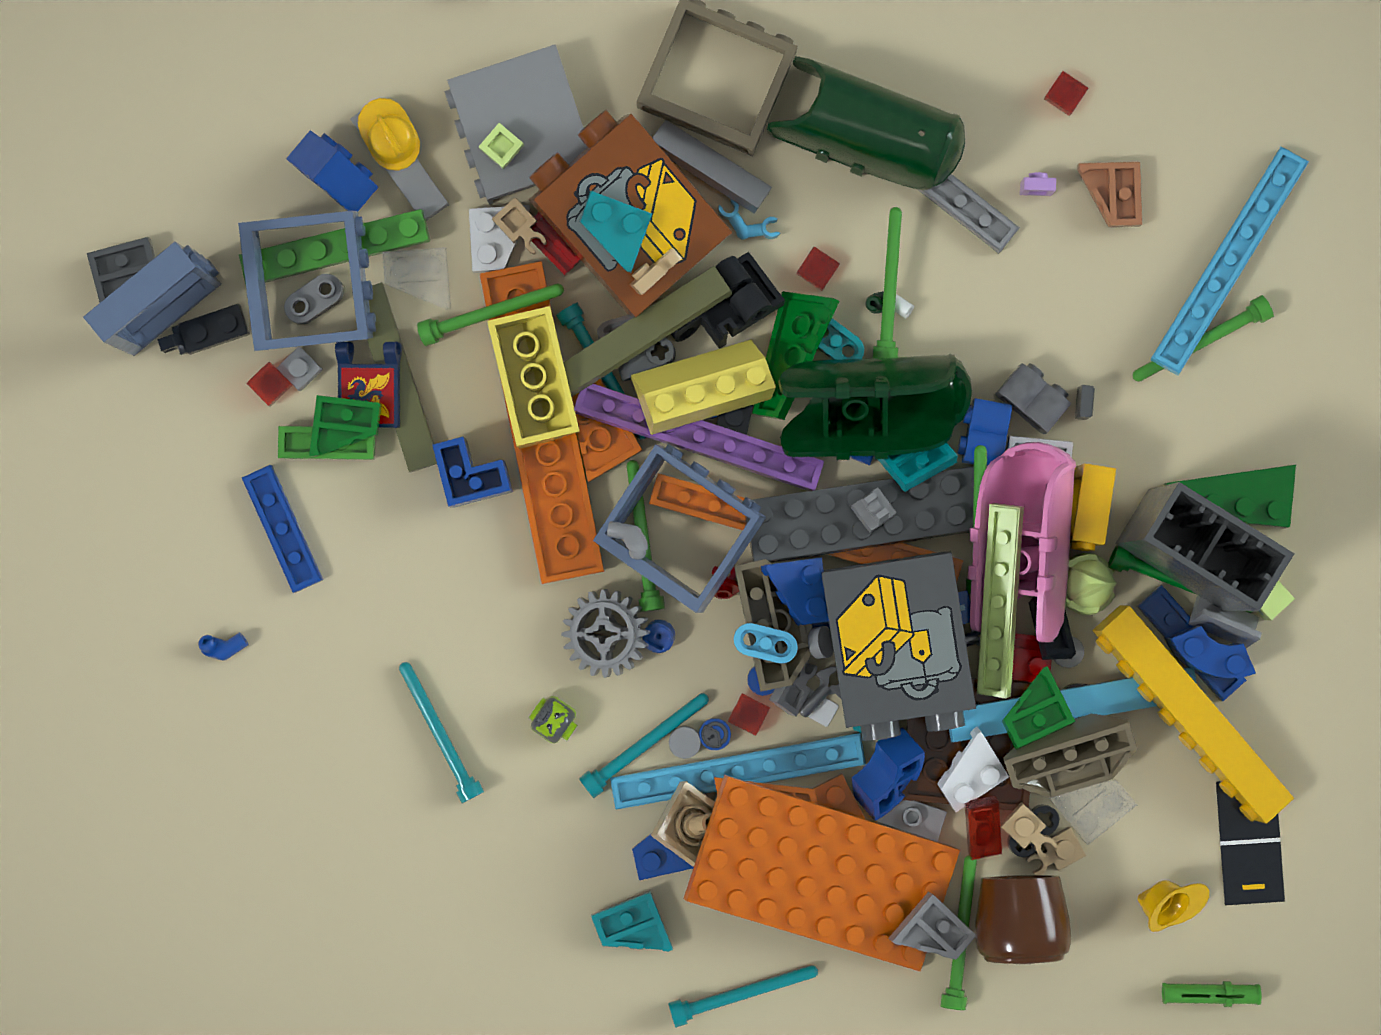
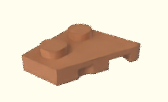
M1140 162L1079 163L1077 165V170L1108 227H1140L1142 225Z

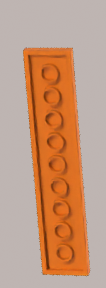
M542 261L480 273L486 307L547 287ZM550 299L489 320L548 306L551 308ZM507 408L541 583L546 584L604 572L600 547L593 541L597 532L577 433L519 449L516 446Z

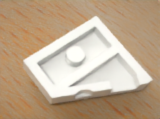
M978 727L971 731L972 739L963 752L958 751L952 760L950 769L944 772L937 783L955 812H958L1009 778Z

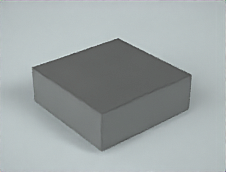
M1081 385L1077 388L1075 419L1087 420L1093 416L1094 386Z

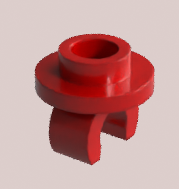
M714 566L712 576L718 569V566ZM734 567L715 594L716 598L729 599L739 592Z

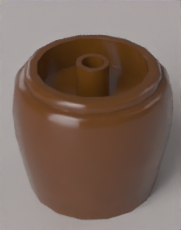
M1013 875L981 878L975 919V938L978 952L984 956V960L991 963L1034 964L1057 962L1064 959V954L1069 952L1071 945V929L1060 876Z

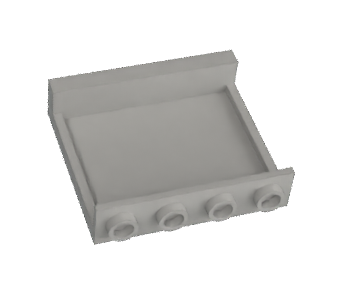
M556 44L447 80L450 89L444 92L450 109H457L460 119L454 122L460 139L465 137L467 139L470 149L464 150L470 169L474 167L477 169L480 179L474 180L479 197H486L489 205L494 204V199L536 186L529 176L557 152L569 164L587 148L577 135L583 129V125ZM498 123L524 143V147L504 170L479 149V145Z

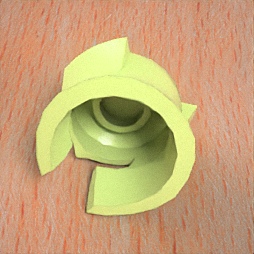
M1081 553L1069 559L1065 605L1070 610L1082 615H1093L1104 610L1115 597L1113 590L1117 582L1113 578L1115 571L1108 568L1106 560L1093 553Z

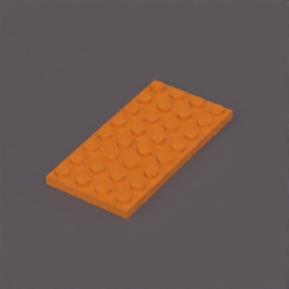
M724 775L683 899L694 904L921 972L927 952L904 945H896L888 938L928 892L932 893L942 903L944 902L960 850Z

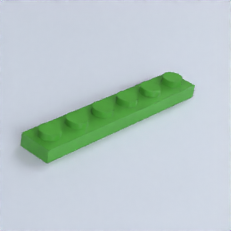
M422 209L363 223V226H365V236H361L362 249H367L369 257L430 242L425 215ZM345 228L261 249L265 283L349 262ZM239 254V259L245 280L242 254Z

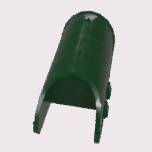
M795 56L793 60L794 67L821 79L818 96L808 113L797 119L768 123L767 132L770 136L816 154L815 159L827 163L828 159L850 167V173L862 177L863 173L917 190H929L940 185L954 172L962 158L965 147V130L960 115L948 113L812 59ZM919 132H924V136H920Z
M952 354L817 360L794 364L779 377L781 393L790 398L812 399L805 409L783 428L780 436L782 450L784 454L790 457H836V460H850V456H875V459H888V455L917 453L938 448L950 440L954 427L963 420L970 406L972 396L971 379L963 363Z

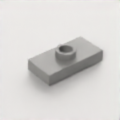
M902 800L890 812L878 819L877 822L937 842L947 811L918 801Z

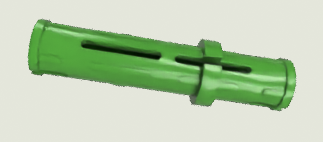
M1223 981V984L1162 983L1163 1004L1208 1003L1232 1007V1004L1260 1005L1262 999L1261 986L1259 984L1232 985L1231 981Z

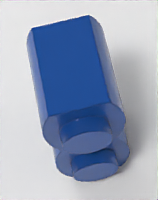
M977 398L972 400V404L963 418V423L968 424L966 436H960L957 454L962 455V463L974 464V449L978 445H983L987 449V466L1005 452L1012 405Z

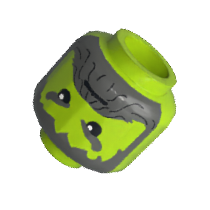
M551 696L548 699L543 697L529 716V719L532 720L531 729L552 744L557 743L561 738L567 741L578 726L573 722L576 717V711L556 696Z

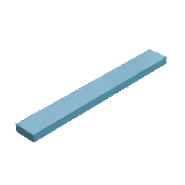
M1280 147L1156 349L1151 361L1179 376L1309 161Z
M1189 667L1183 668L1197 684L1195 670ZM1132 677L1060 690L1074 719L1091 713L1110 715L1157 706L1153 701L1148 702L1137 691V687L1140 685ZM1020 697L976 704V709L963 711L965 726L949 730L951 742L972 739L970 733L975 727L980 729L984 737L1007 733L1002 720Z
M855 733L611 777L610 781L615 809L617 810L670 800L677 786L682 781H687L700 792L706 794L717 792L714 777L723 778L724 775H728L743 781L767 783L866 765L861 734Z

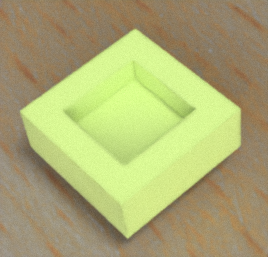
M500 123L479 145V149L503 170L524 147V143Z

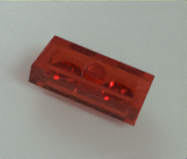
M996 796L970 800L964 803L967 847L971 860L1002 854L1000 811Z

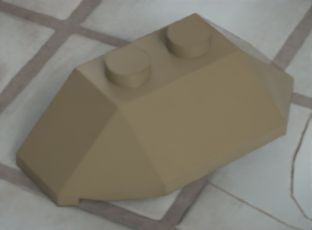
M766 559L734 566L745 623H753L788 632L796 639L798 649L795 657L787 663H775L753 657L760 692L793 685L811 656L808 647V635L812 629V624L796 625L789 614L787 605L782 603L776 594L777 588L769 576H764L761 571V566L772 564ZM748 633L751 646L755 643L756 637L754 634ZM778 641L775 644L776 652L784 653L787 650V644L784 641Z
M1091 713L1075 718L1076 722L1018 750L1014 747L1003 757L1012 786L1052 798L1113 779L1126 764L1130 756L1138 750L1128 719Z

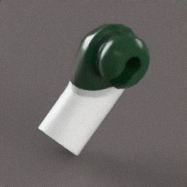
M884 291L874 293L866 299V308L871 313H882ZM896 294L895 312L906 319L912 313L914 305Z

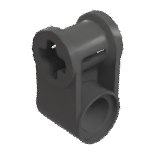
M663 338L618 367L621 380H632V374L672 363L675 360L676 351L671 341ZM659 344L665 349L669 348L663 360H660L658 356H653V353L657 351L656 346Z

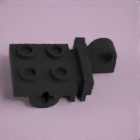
M749 252L739 258L731 256L718 263L715 267L730 288L732 295L677 329L671 335L676 342H681L693 335L702 325L720 349L727 345L728 333L731 337L736 336L782 307L785 299Z

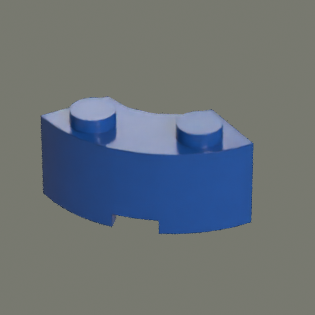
M1192 626L1164 638L1172 653L1183 664L1205 675L1221 678H1241L1256 674L1244 643L1219 644L1206 634L1202 626Z
M903 727L900 728L901 735L877 741L875 752L870 761L862 770L852 776L854 798L874 821L882 818L905 797L902 791L911 779L917 781L924 764L925 752Z

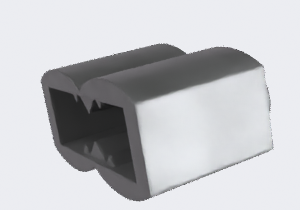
M1022 363L1018 365L995 395L1005 404L1012 405V410L1018 413L1036 430L1046 434L1071 405L1066 399L1069 395L1059 385L1053 384L1050 386L1042 379L1044 373L1035 365L1029 363L1026 366Z

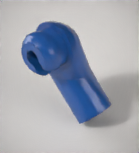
M240 632L227 641L212 637L211 635H204L198 642V646L205 656L222 661L229 659L249 645Z

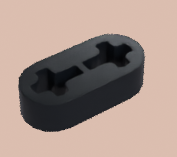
M1044 804L1037 805L1031 810L1036 816L1039 812L1044 814L1051 813L1049 816L1051 824L1040 832L1043 835L1050 836L1059 825L1060 819L1057 811L1051 806ZM1010 835L1008 836V848L1018 857H1028L1035 852L1032 842L1029 844L1028 849L1021 847L1017 850L1015 847L1018 843Z

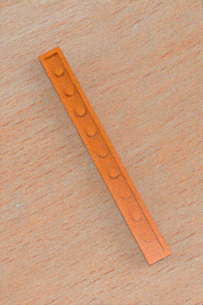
M657 474L649 504L739 530L745 528V515L703 486L663 474ZM737 496L741 500L745 499L744 497ZM898 543L827 555L858 564L937 552L905 543ZM952 557L957 583L963 560Z

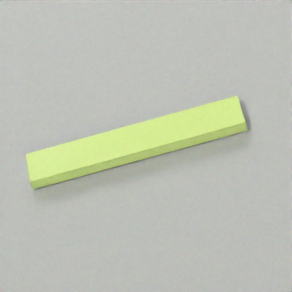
M999 503L989 504L977 694L1000 698L1011 697L1023 506Z

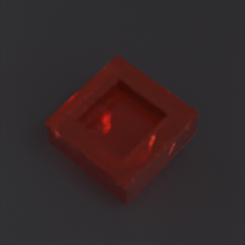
M1062 71L1044 97V100L1070 116L1088 90V87Z
M813 247L796 274L823 291L840 263L816 247Z
M270 361L246 383L269 407L293 386Z
M741 693L728 722L756 736L770 707Z

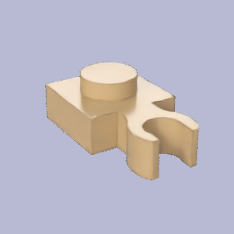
M516 198L511 200L492 218L495 224L513 243L522 238L526 249L533 255L536 254L534 249L530 247V242L533 239L538 238L544 245L547 244L542 234L531 229L537 221Z
M674 248L669 249L652 265L649 266L645 263L632 274L635 280L630 283V286L637 294L643 295L682 257Z
M1022 802L1000 824L1024 849L1032 842L1035 851L1042 858H1047L1046 854L1041 851V845L1044 842H1050L1057 848L1056 842L1050 836L1040 833L1046 827L1045 823Z
M1070 827L1051 836L1056 842L1057 848L1050 842L1043 843L1045 848L1043 853L1046 854V859L1039 856L1037 852L1026 857L1028 863L1036 858L1041 860L1040 868L1032 871L1034 875L1043 874L1052 863L1056 870L1060 871L1086 856Z

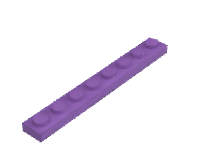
M592 384L579 392L574 407L575 413L807 491L816 490L824 464L823 460L814 457L787 456L784 454L781 446L703 420L651 435L639 399L596 384Z

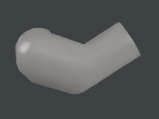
M614 521L609 522L607 529L608 537L623 539L631 558L639 560L646 556L648 542L638 526Z

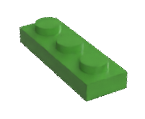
M278 426L279 459L375 460V436L318 457H310L313 427Z

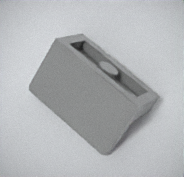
M1197 596L1189 625L1202 626L1204 631L1232 643H1244L1245 648L1260 640L1262 635L1261 632L1256 630L1259 621L1258 616L1246 611H1223L1202 597Z

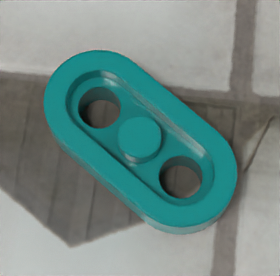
M832 318L827 328L829 334L827 337L822 338L818 349L832 360L862 359L864 356L863 342ZM843 347H852L854 354L851 357L844 356L842 353Z

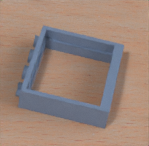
M352 210L238 223L254 351L373 338V332L376 331L375 322L377 321L375 313H370L369 300L373 299V288L371 281H366L365 268H369V255L367 249H362L361 236H365V226H363V218L358 216V211ZM344 222L357 330L272 339L259 231Z
M175 241L83 316V318L104 343L135 356L221 285L220 281L216 278L219 272L209 259H206L195 249L193 250L189 245L183 247Z
M667 444L665 448L664 446L655 445L593 541L695 613H703L766 519V516L759 512L762 507L750 498L745 497L744 500H741L733 493L736 489L721 479L716 483L707 475L710 471L695 461L690 465L681 459L684 453L674 446ZM664 461L750 519L701 594L695 592L647 557L639 560L631 558L624 541L607 536L609 522L625 523Z

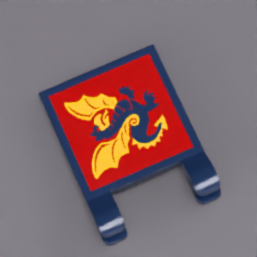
M336 342L338 398L381 403L379 428H400V360L402 344L400 342H385L383 344L385 364H352L354 356L353 342Z

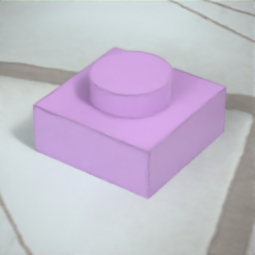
M1029 173V177H1024L1020 182V195L1052 196L1056 191V178H1048L1047 173Z

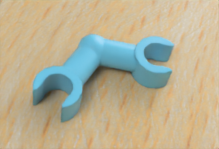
M732 199L730 200L734 206L732 213H726L720 205L718 206L719 215L729 220L736 231L737 237L742 240L757 236L775 239L780 235V232L770 233L766 230V225L777 222L778 218L768 217L763 223L746 225L738 213L739 205Z

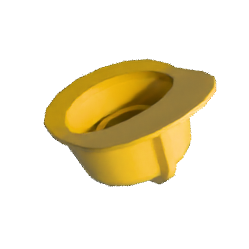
M378 98L370 101L362 108L358 116V129L376 162L388 170L405 169L414 163L420 152V140L414 126L400 104L391 99Z
M1162 880L1150 889L1140 893L1137 900L1142 906L1145 915L1149 918L1148 927L1150 931L1158 932L1167 927L1190 920L1197 915L1209 899V889L1201 883L1181 887L1171 881Z

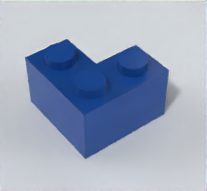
M310 130L286 158L303 175L319 186L347 211H359L378 188L369 179L373 173L360 162L354 165L350 161L353 155L325 133L319 137Z
M465 437L432 445L448 507L455 508L513 492L507 466L503 459L474 467Z

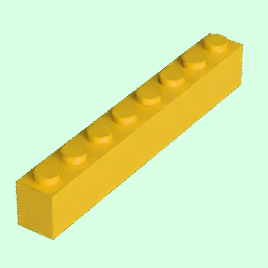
M1119 605L1092 630L1098 637L1095 640L1098 646L1105 653H1112L1119 661L1116 664L1118 669L1127 678H1134L1140 685L1137 687L1140 695L1148 702L1153 701L1160 709L1157 712L1159 717L1167 725H1174L1181 733L1178 735L1179 740L1189 750L1194 749L1201 758L1198 761L1201 766L1210 774L1215 773L1221 780L1219 783L1221 789L1229 797L1233 798L1235 796L1242 804L1239 809L1245 817L1252 822L1255 820L1267 824L1294 799L1130 606Z

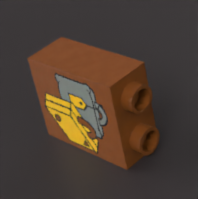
M604 110L577 134L587 148L568 164L557 152L529 176L539 191L528 200L624 311L630 316L637 317L729 236L732 231L632 114L624 115L616 121L607 110ZM590 191L652 213L631 273L625 271L579 222ZM674 248L682 259L671 267L643 295L637 294L630 286V283L635 280L632 274L645 263L649 266L652 265L669 249Z

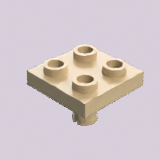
M687 781L680 782L651 836L694 867L715 802Z

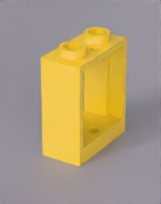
M1085 463L1076 466L1074 470L1070 535L1071 549L1090 552V550L1095 551L1096 546L1105 545L1116 468Z

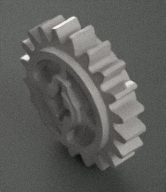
M608 589L601 590L600 598L595 591L588 592L589 602L583 597L578 598L577 602L580 609L577 607H569L568 609L574 618L563 620L564 624L570 626V630L561 633V636L571 639V642L567 643L564 649H574L575 651L571 655L570 661L581 659L580 670H584L590 665L591 676L597 675L601 669L604 678L610 677L612 669L617 676L623 674L622 665L628 670L633 669L634 663L631 658L635 660L643 659L638 648H647L649 646L648 643L641 640V636L650 634L649 630L641 629V625L647 622L648 618L637 617L642 607L630 608L633 598L629 596L621 601V591H615L610 598ZM599 608V616L596 617L594 624L589 628H584L588 616ZM612 609L624 618L627 627L620 625L616 621L614 615H612ZM605 629L617 634L606 638V636L594 634V632ZM621 639H628L622 653L613 658V650H615L617 643ZM584 640L590 641L595 645L597 652H600V657L589 650Z

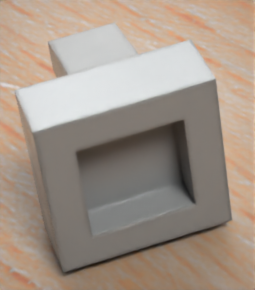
M878 487L851 506V509L869 533L890 520L897 513Z

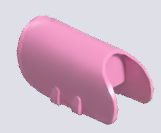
M1042 442L1020 444L1007 449L1001 456L991 461L984 472L978 494L975 525L970 528L969 541L973 542V564L968 566L967 579L972 580L970 627L972 630L981 632L989 504L999 503L1024 507L1018 599L1023 595L1037 597L1036 638L1039 642H1053L1064 622L1076 462L1068 453L1058 447Z

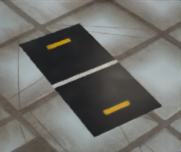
M1221 781L1216 782L1225 906L1285 902L1279 815L1277 814L1267 824L1255 820L1253 822L1250 821L1240 811L1239 807L1242 804L1236 797H1229L1219 786Z

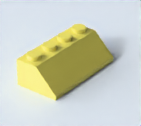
M550 306L488 320L487 323L516 446L519 449L580 432Z
M752 340L631 375L651 435L770 400L776 388L767 361Z

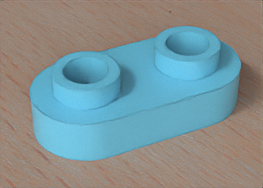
M753 623L741 625L735 631L733 639L734 645L740 653L775 663L791 661L798 649L797 641L790 633ZM747 633H752L756 637L755 643L751 646L746 645L743 641ZM778 641H784L787 644V650L784 653L776 652L775 644Z

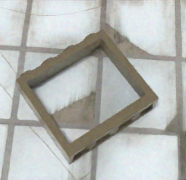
M679 0L637 99V108L753 156L795 58L798 46L794 45V41L785 35L776 34V36L765 33V29L759 24L750 21L747 24L735 20V16L728 11L718 9L715 12L706 8V4L701 0ZM685 14L783 54V58L750 135L652 95Z

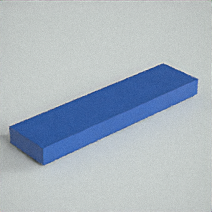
M266 466L242 477L292 592H299L323 581L273 466Z
M1162 585L1157 587L1137 605L1138 609L1164 638L1192 627V625L1188 624L1190 616ZM1195 670V673L1220 701L1227 699L1247 681L1244 677H1213Z

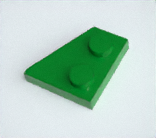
M317 395L309 456L318 457L377 436L382 404Z
M1048 666L1040 671L1002 720L1016 750L1076 722Z

